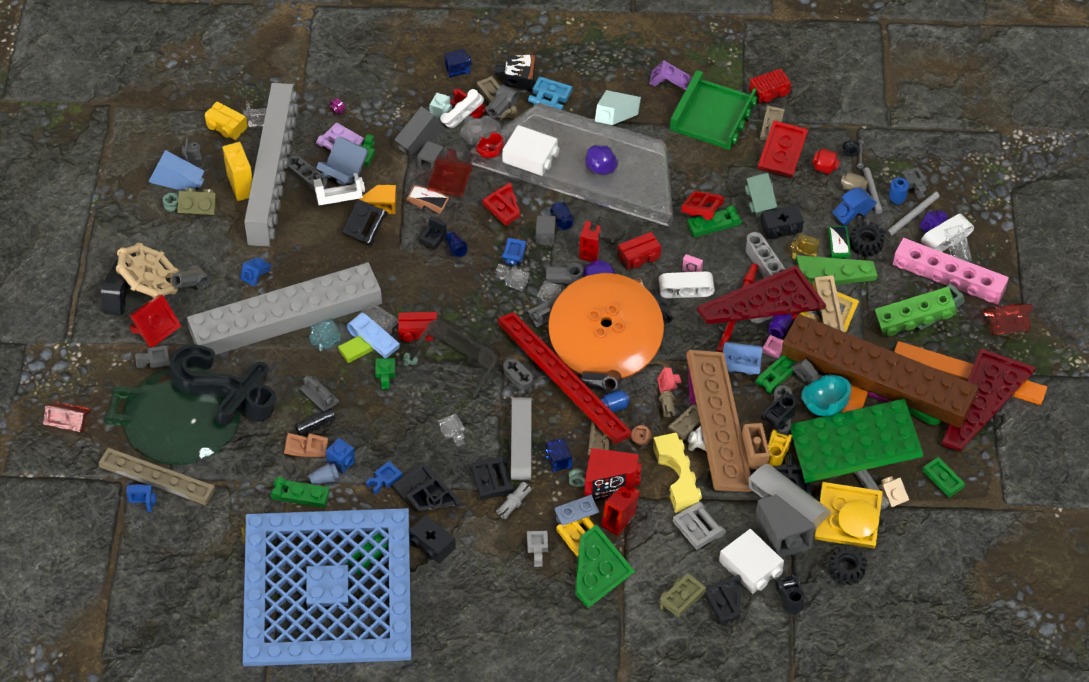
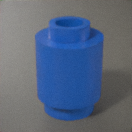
M898 177L891 181L889 198L892 203L901 204L906 200L909 183L906 179Z
M621 389L604 395L600 399L613 413L628 408L627 404L630 403L628 394L626 392L623 393Z

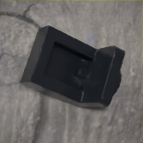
M431 216L429 218V226L419 237V243L436 250L447 235L446 223L441 219Z

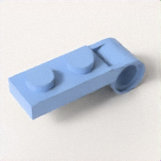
M360 313L347 324V329L354 337L360 336L384 358L389 357L400 348V343L364 313Z

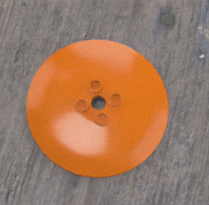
M593 274L573 282L558 296L550 313L549 336L553 349L557 356L573 372L582 376L583 371L608 372L610 370L618 371L622 379L633 376L643 370L654 359L663 339V316L654 296L637 281L619 274ZM607 319L611 321L612 325L604 327L601 325V322Z

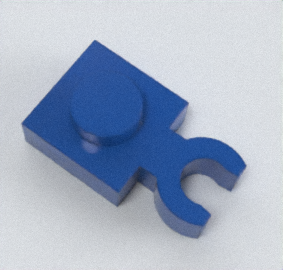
M388 461L374 472L376 478H370L366 481V487L369 488L372 485H376L373 488V494H378L382 486L388 489L392 484L403 477L402 472Z

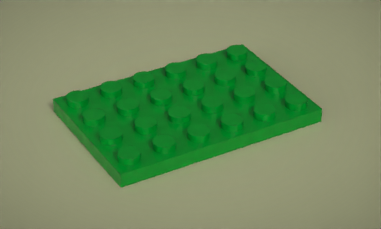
M905 399L791 424L790 428L805 483L923 457L922 448Z

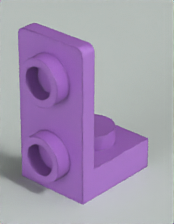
M663 60L652 70L649 84L656 87L660 82L667 79L686 90L692 77Z

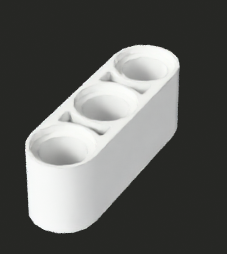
M957 214L928 231L922 237L921 242L927 247L942 252L969 236L974 230V226L962 214Z
M710 272L665 273L659 276L660 295L663 298L708 297L715 292L713 275Z

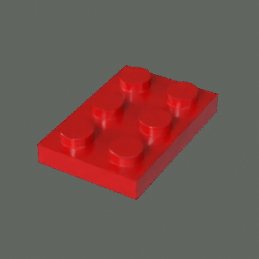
M773 120L758 169L793 178L808 129Z

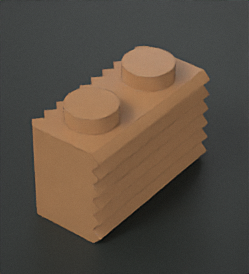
M762 423L745 424L741 433L749 470H757L762 465L768 463L771 455L769 454V447H767L766 434H764L765 431Z

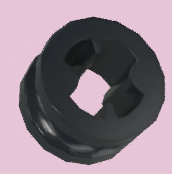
M847 140L842 145L844 155L847 157H854L860 152L859 144L856 140Z

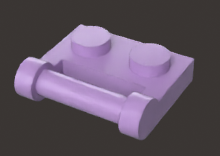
M335 123L324 135H320L316 141V144L320 147L324 146L332 150L333 143H335L337 137H343L362 146L364 145L365 138L339 123Z

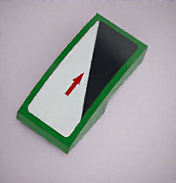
M828 226L831 258L850 257L847 226Z

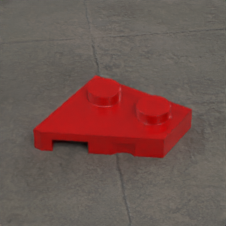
M510 182L482 200L483 205L505 226L520 217V210Z

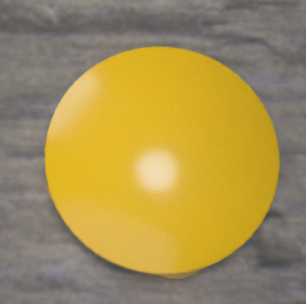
M850 501L839 512V526L847 534L857 539H864L878 527L879 514L875 507L866 501Z

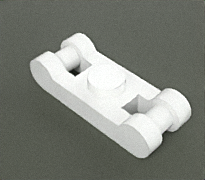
M474 89L470 90L468 97L457 103L452 111L441 115V122L448 128L456 127L483 103V96Z

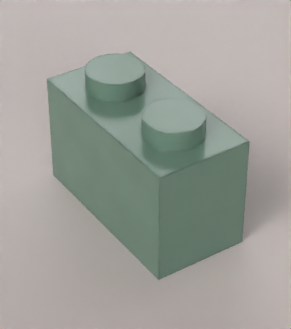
M765 173L747 178L748 184L745 185L747 196L751 195L753 200L749 202L752 213L756 212L757 217H761L762 211L776 209L777 204L769 174Z

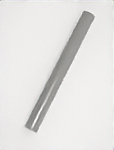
M934 192L889 228L886 231L887 236H893L940 197L939 193Z

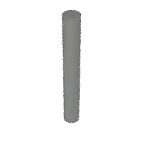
M864 168L865 179L869 180V193L877 202L874 206L875 213L880 214L883 210L870 168Z

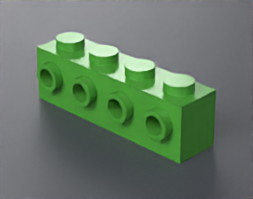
M949 287L875 309L883 337L893 336L904 330H913L920 325H930L937 320L949 319L957 314Z

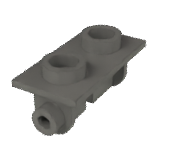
M186 138L185 145H182V156H185L184 160L203 169L200 145L197 142L189 143L188 138Z
M558 296L527 311L536 328L549 322L552 307Z
M307 375L303 379L305 383L299 389L323 412L339 403V400L313 376Z

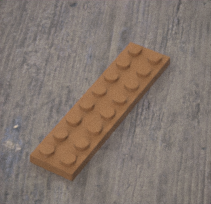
M689 350L686 356L714 490L751 492L748 479L751 475L724 353Z

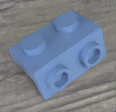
M725 342L723 353L728 372H745L748 375L760 374L763 348L761 346Z

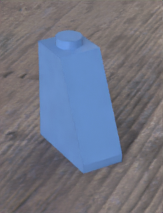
M165 150L148 182L184 191L185 188H200L204 181V178H202L204 170Z

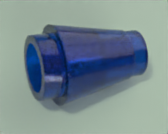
M449 232L446 235V240L451 254L458 258L463 257L468 251L467 243L455 232Z

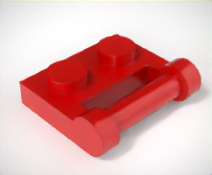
M693 191L683 203L682 212L688 213L691 216L701 215L705 219L711 220L717 208L722 206L725 200L722 195ZM709 202L712 203L710 207H706Z

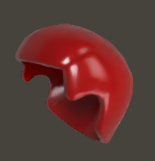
M494 132L490 134L489 138L482 136L479 143L476 144V152L485 159L498 157L503 152V136Z

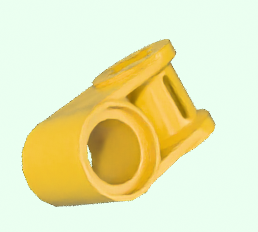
M776 430L772 431L768 444L769 454H771L768 464L771 466H781L783 464L793 435L789 434L787 436L777 433Z

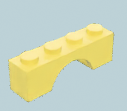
M677 433L654 437L653 450L658 464L671 467L679 475L678 481L671 485L670 499L675 513L682 512L702 499L700 488L695 486V474L693 471L690 472L689 457L688 455L685 456L683 452L684 443L682 439L679 440Z

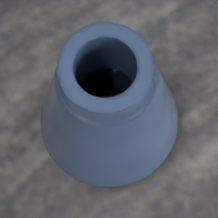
M328 463L309 474L312 485L336 482V479L340 478L335 463L331 465Z

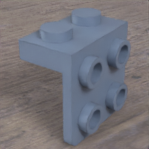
M337 137L327 162H318L316 169L322 171L321 174L326 177L336 178V182L342 185L355 183L353 173H357L359 177L368 150L343 137Z

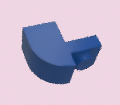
M854 188L842 196L844 200L832 213L843 225L847 226L858 213L865 216L877 202L866 190Z

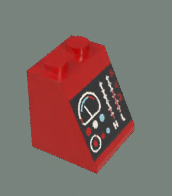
M591 448L585 478L584 497L592 495L594 501L597 502L609 499L620 487L630 489L632 487L636 488V485L640 486L642 463L638 462L639 454Z

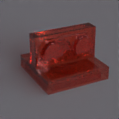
M448 149L445 158L436 157L427 183V190L463 196L473 168L472 162L459 160L456 151Z
M1018 303L984 308L985 316H990L992 335L1031 330L1029 312H1033L1032 304Z

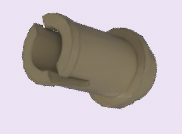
M670 391L662 392L659 397L664 417H671V413L672 416L675 415L674 395Z

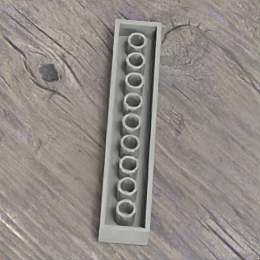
M271 84L244 221L248 245L270 247L271 239L275 238L274 225H277L278 214L276 212L280 211L279 197L283 195V186L281 185L285 183L286 179L284 169L288 168L287 155H290L291 152L289 142L293 141L292 128L296 126V117L294 116L298 114V104H295L297 92H294L293 84Z
M368 262L187 317L194 344L214 350L215 355L381 305L382 296L379 284Z

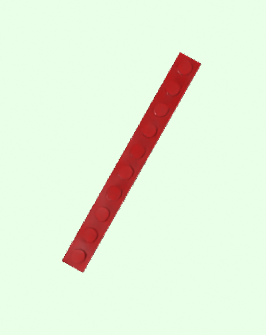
M514 312L498 318L497 324L614 444L631 437L632 431Z

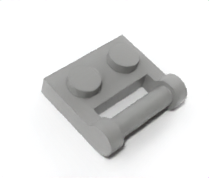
M702 502L692 505L674 516L672 520L696 550L712 540L722 537L726 532L709 515ZM695 514H699L700 517L706 522V524L712 529L710 532Z

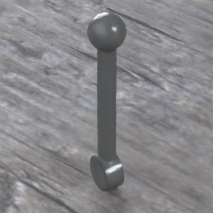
M859 139L857 141L860 149L857 170L862 171L864 169V164L862 163L864 140Z

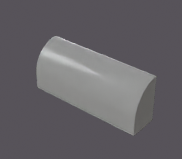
M768 463L759 467L748 478L749 488L762 498L777 494L813 522L815 529L831 514L827 507Z

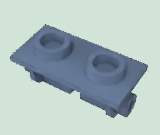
M592 495L554 508L557 514V523L562 526L599 513Z

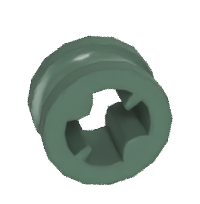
M175 193L166 194L163 197L164 208L167 211L177 210L179 196Z
M573 469L569 472V484L571 486L581 487L585 485L586 471Z

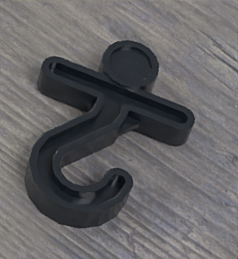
M187 345L180 347L173 353L169 363L168 375L170 381L177 389L190 395L225 397L217 409L215 419L218 424H230L242 408L245 415L253 420L262 421L272 416L276 403V394L270 387L262 385L266 381L269 370L266 363L256 362L243 378H238L231 374L194 373L188 369V367L192 366L202 369L212 368L215 352L211 348L202 345Z

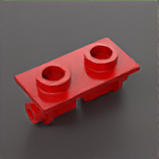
M456 88L453 91L454 98L450 100V103L456 106L457 103L467 98L468 94L463 92L462 89ZM482 103L470 116L478 119L486 111V106Z

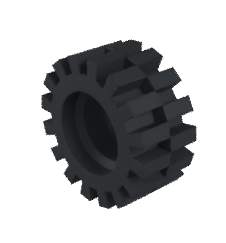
M863 222V225L858 223L857 227H853L850 237L851 249L854 248L853 252H859L858 255L860 256L863 253L865 254L864 257H868V254L871 257L874 256V253L876 255L879 254L885 238V234L882 232L883 229H878L879 225L875 224V226H872V222L867 225V222ZM862 237H870V238H872L874 241H872V242H865V241L861 240L860 238H862Z
M841 546L839 550L835 549L833 554H831L828 572L831 574L832 579L836 578L835 582L838 584L840 581H843L842 585L844 586L846 582H849V586L853 585V581L857 584L859 579L862 580L865 575L866 557L862 555V551L856 552L855 547L850 550L849 546H846L844 550ZM843 561L851 562L855 565V569L845 570L840 567V563Z

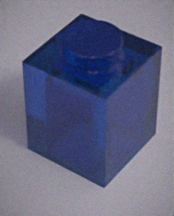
M465 49L444 53L445 67L450 78L470 73L472 60L471 56L467 55Z
M565 438L546 442V456L552 472L572 468V455Z

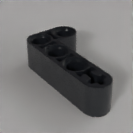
M136 253L130 254L132 257L137 256ZM117 258L102 284V311L104 313L123 315L126 306L125 293L130 285L116 271V266L118 265Z

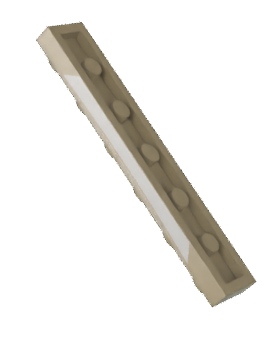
M107 448L99 461L100 468L205 506L215 492L214 485L111 448Z

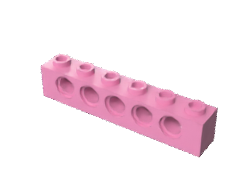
M906 238L902 239L895 252L893 265L947 286L951 283L960 291L997 305L1006 290L1009 279L1007 276Z

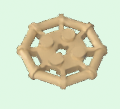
M136 243V245L127 248L122 247L118 250L116 271L131 286V290H137L153 298L159 294L165 296L175 294L178 291V288L176 289L172 285L171 277L173 273L179 272V270L170 263L163 251H156L143 246L142 243ZM136 253L137 256L132 257L130 254Z

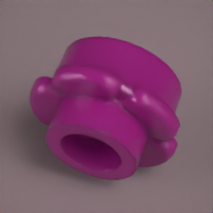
M338 98L330 101V109L335 114H343V110L346 109L345 105Z

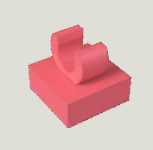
M664 367L657 378L660 394L664 391L677 389L676 383H681L680 375H673L671 368Z

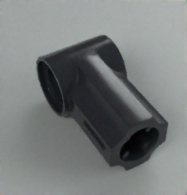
M616 370L608 372L583 371L581 381L589 389H600L612 393L618 389L622 376ZM608 379H613L616 384L609 383Z

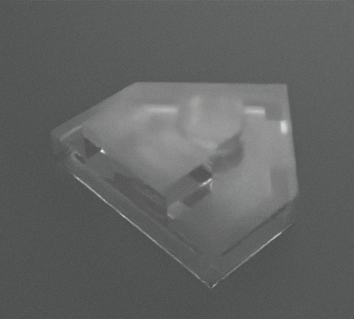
M467 116L461 129V137L471 145L477 144L482 136L489 138L491 133L501 130V127L490 116H483L482 119Z

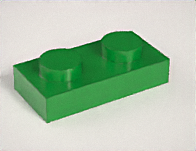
M939 457L923 467V472L949 498L965 487V483Z

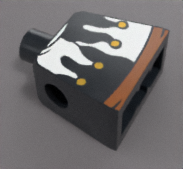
M535 54L508 56L506 66L495 65V75L504 76L505 86L532 91L535 73Z

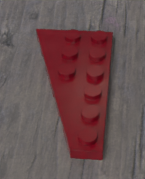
M795 265L699 305L697 311L706 324L824 310L826 309V304L799 267Z
M980 348L967 382L979 386L977 398L962 428L949 425L942 446L961 452L1035 372L1036 367Z

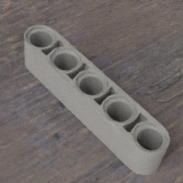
M512 397L511 480H531V397Z

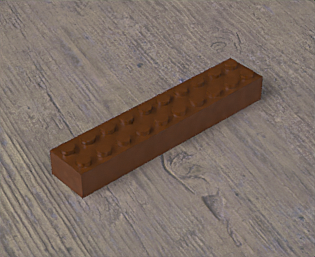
M801 314L797 315L782 343V355L797 362L807 359L814 366V369L829 375L841 376L853 385L892 401L905 399L907 407L958 428H962L977 398L979 386Z

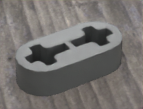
M512 358L504 362L503 372L517 388L528 390L532 387L533 375L518 360Z

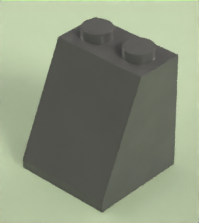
M777 494L765 496L758 500L755 524L765 543L781 558H785L812 548L815 533L813 522Z

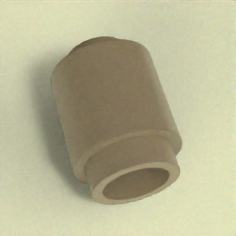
M848 172L847 175L843 174L840 185H843V189L847 191L854 188L866 190L869 180H866L863 176Z

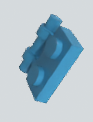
M539 76L533 87V94L537 96L530 95L528 102L534 103L538 107H547L551 111L557 110L562 112L564 105L558 102H567L572 92V86ZM546 97V98H550V99H552V100L549 101V100H545V99H543V98Z

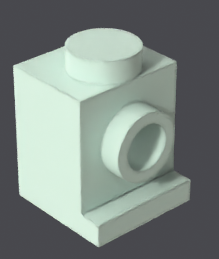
M436 93L430 103V113L440 123H443L440 119L441 115L449 113L453 109L452 105H450L449 96Z

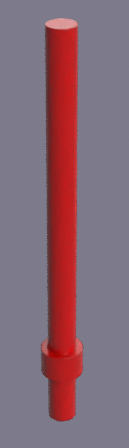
M751 264L748 273L744 276L742 287L755 282V274L758 269L757 264ZM736 321L727 323L716 352L723 353L724 343L729 341Z

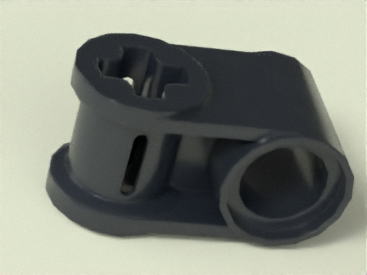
M789 393L781 395L780 398L764 410L761 419L773 425L774 430H780L795 415L796 397Z
M792 573L791 576L784 578L776 577L775 587L786 611L791 614L800 613L803 609L805 595L797 574Z

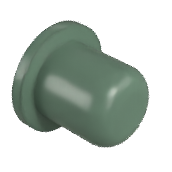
M410 353L404 354V366L417 364V356L410 355Z

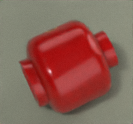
M822 148L820 151H816L812 164L816 171L829 175L833 170L837 171L840 160H837L838 155L836 152Z

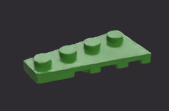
M796 255V264L811 285H813L815 277L831 275L834 276L835 285L877 280V272L873 261Z

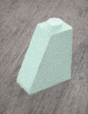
M606 90L597 104L595 122L614 125L638 115L641 97Z

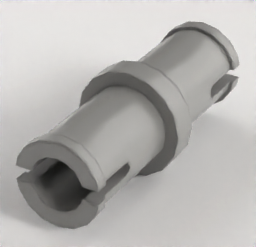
M522 482L512 494L510 493L507 496V500L497 509L498 515L503 513L500 516L501 518L507 519L516 507L519 508L522 504L521 501L531 492L530 486L525 488L528 484Z

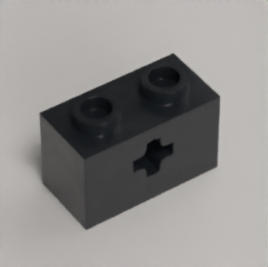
M796 204L762 211L760 223L768 240L802 233L804 220Z
M427 515L409 529L410 543L415 548H420L427 558L435 560L438 564L456 549L455 537Z

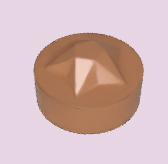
M639 425L632 430L631 439L635 444L644 446L650 442L652 434L646 426Z

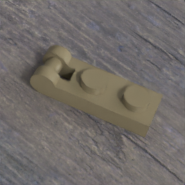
M492 76L477 82L478 90L490 104L496 97V92L500 87ZM515 105L509 106L499 119L506 118L508 114L513 115L517 113Z

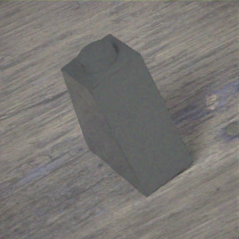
M421 106L395 138L399 145L397 148L405 154L409 152L411 155H415L424 147L427 141L431 142L445 128L432 113Z

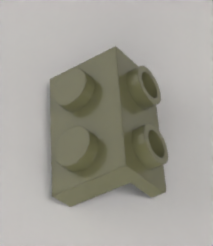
M185 188L184 191H179L177 213L215 216L218 195L214 193V190L203 189L202 192H195V189Z

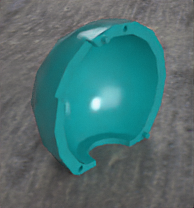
M825 375L821 379L805 386L802 390L801 398L807 409L812 413L823 417L833 416L842 412L851 399V384L841 376Z

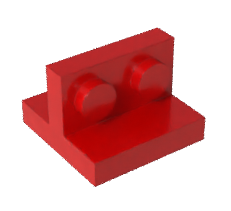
M162 294L157 295L130 315L134 322L130 326L131 331L142 335L150 348L181 327Z

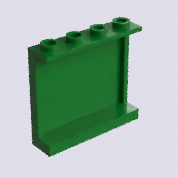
M696 70L671 117L670 131L730 150L733 143H737L738 133L743 131L745 120L749 119L751 115V108L756 106L758 100L756 89H753L751 95L703 80V72Z

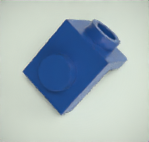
M508 238L505 252L502 254V259L506 261L505 263L512 266L522 264L527 242Z
M260 257L248 260L243 264L240 279L252 286H256L259 276L270 272L271 264L265 262Z
M141 484L127 485L126 493L129 503H146L147 511L152 512L153 505H156L157 496L156 493H153L152 486Z

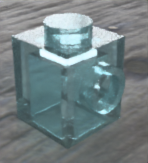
M332 318L310 326V341L313 346L316 345L319 351L329 349L341 343L340 332Z

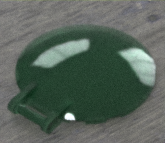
M188 367L194 373L217 374L199 367ZM168 369L149 376L136 388L114 386L112 390L113 398L104 421L107 424L123 426L131 445L136 450L145 454L148 459L169 465H185L195 463V460L204 457L209 458L221 451L220 448L227 441L230 442L235 435L240 423L241 411L230 424H218L215 419L217 409L225 397L184 393L172 384L169 379ZM120 398H127L123 413L116 414Z

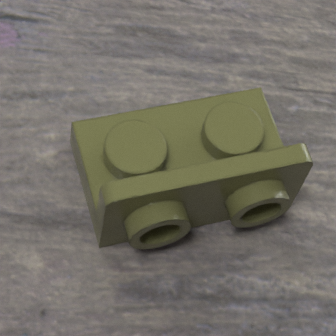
M687 573L683 578H678L669 591L666 590L661 595L660 609L664 611L667 608L679 618L706 592V587Z

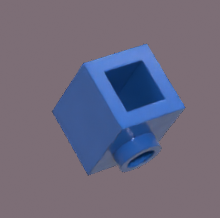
M340 438L326 450L327 464L335 463L338 472L341 474L355 462L354 448Z

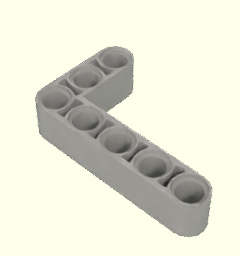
M752 232L747 236L746 253L752 262L758 265V271L763 278L785 270L760 233ZM773 316L754 318L750 320L754 323H761L769 319H772Z

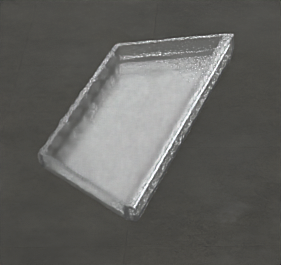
M537 103L495 133L503 136L504 147L518 125L557 138L559 153L557 157L552 159L550 169L546 170L543 176L504 163L503 152L496 158L485 159L476 152L475 146L467 155V163L665 226L671 227L673 223L668 151L666 144L659 139L613 125L595 122L594 119ZM593 145H606L612 149L611 151L618 160V167L613 173H608L607 175L597 174L586 167L585 157L590 147Z

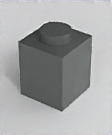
M427 141L417 156L418 168L435 173L444 160V147Z
M537 216V245H554L556 216Z

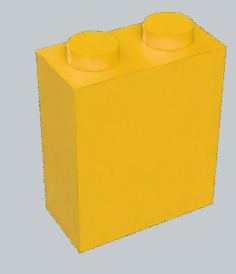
M240 142L223 146L226 173L237 201L247 199L250 196L253 179L251 167Z

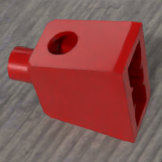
M620 487L605 502L602 528L619 536L636 512L638 497L640 496L636 488L627 489Z

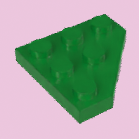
M597 524L579 538L575 594L589 609L635 573V570Z

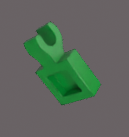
M369 134L366 135L364 145L362 146L368 150L363 164L366 167H369L375 155V149H373L375 145L373 141L374 136Z
M395 358L376 359L375 374L376 379L381 378L382 389H389V378H395Z

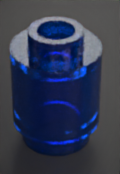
M557 202L553 204L550 214L551 216H556V225L562 230L572 227L574 217L566 203Z

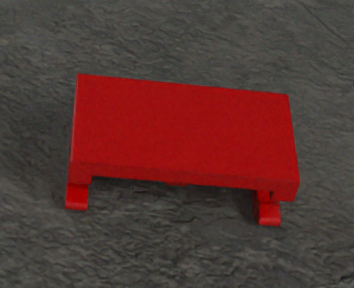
M586 221L580 235L579 259L593 262L598 260L599 255L598 236L600 234V226L598 225L595 231H590L591 222Z

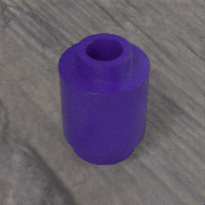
M792 315L773 316L769 324L770 335L777 338H782L786 335L793 320Z

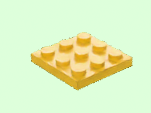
M823 482L820 503L827 507L831 514L816 528L814 539L875 549L878 527L864 539H857L847 534L839 526L838 517L841 508L853 500H862L870 503L875 507L880 516L883 491Z

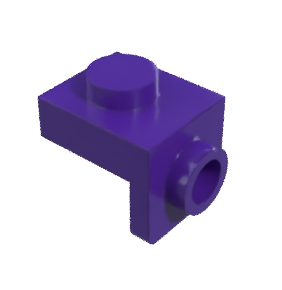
M940 210L928 212L919 227L927 233L949 220L948 215Z

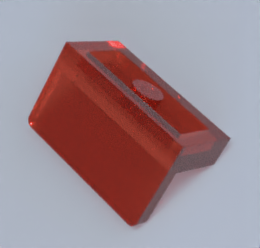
M52 402L46 405L43 424L82 432L85 415L90 414L91 409Z

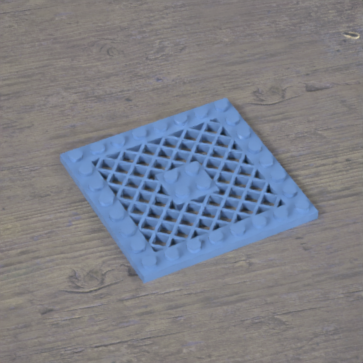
M409 508L246 514L243 666L411 660ZM378 532L384 537L379 544L372 539ZM358 534L364 538L359 544L352 540ZM317 535L323 539L318 546L312 542ZM337 535L344 539L338 545L332 541ZM298 536L303 541L296 547L291 541ZM276 537L283 541L277 547L270 543ZM388 541H389V552L386 551V550L383 548V546H384ZM367 542L374 547L369 553L362 548ZM349 543L354 549L347 554L342 548ZM327 544L333 548L329 554L322 551ZM306 545L313 549L308 555L301 551ZM286 546L292 549L287 556L281 552ZM267 547H268L269 549L272 550V552H270V553L266 556ZM378 550L385 556L379 562L372 557ZM357 551L365 556L359 562L352 558ZM317 553L323 558L318 564L311 560ZM337 553L344 557L339 563L332 559ZM298 554L302 560L296 565L291 559ZM278 555L282 560L277 565H274L270 560ZM368 559L374 565L369 572L362 567ZM348 561L354 566L349 572L348 565H345ZM387 561H389V570L383 566ZM328 562V563L331 564L332 566H324V565ZM308 563L310 566H307L306 574L301 568ZM266 564L272 569V570L269 571L267 574H266ZM286 564L293 568L287 574L280 570ZM358 569L364 574L359 581L353 577ZM378 570L385 574L380 580L373 576ZM277 573L282 579L275 584L270 579ZM296 573L303 577L297 583L291 579ZM368 579L375 584L369 590L363 586ZM388 579H389V589L384 585V583H385ZM348 580L354 584L349 590ZM287 582L292 588L285 593L280 588ZM307 582V590L305 592L301 586ZM266 583L271 587L268 592H266ZM379 588L385 592L380 599L373 594ZM358 589L364 593L359 600L352 595ZM296 591L302 595L297 602L291 598ZM275 592L282 596L276 603L270 599ZM348 598L354 603L349 609L344 607L348 606ZM368 598L375 602L369 609L363 604ZM388 598H389V607L384 604V602H385ZM285 601H288L292 606L285 612L280 606ZM305 601L307 607H310L307 611L301 607ZM266 602H267L269 605H271V607H270L267 611H266ZM379 606L385 611L380 618L373 613ZM358 607L365 612L359 619L353 614ZM337 608L344 613L338 619L332 615ZM318 609L323 615L316 620L311 614ZM298 610L302 616L295 621L290 615ZM275 611L282 615L276 621L269 617ZM369 616L375 621L370 627L363 623ZM389 616L390 627L384 622ZM348 617L354 621L349 628L342 624ZM327 618L333 622L328 629L322 625ZM306 619L313 623L307 630L300 625ZM265 620L271 625L267 630H265ZM288 620L292 625L285 631L279 625ZM379 625L386 630L380 637L373 632ZM358 626L365 631L359 638L353 633ZM337 627L344 631L338 638L332 634ZM297 628L302 634L295 640L290 634ZM316 628L323 632L317 639L311 635ZM276 629L281 635L276 640H273L269 635ZM349 636V637L352 638L353 640H345V639ZM327 637L331 639L330 641H323ZM284 639H288L290 642H282V641H283Z

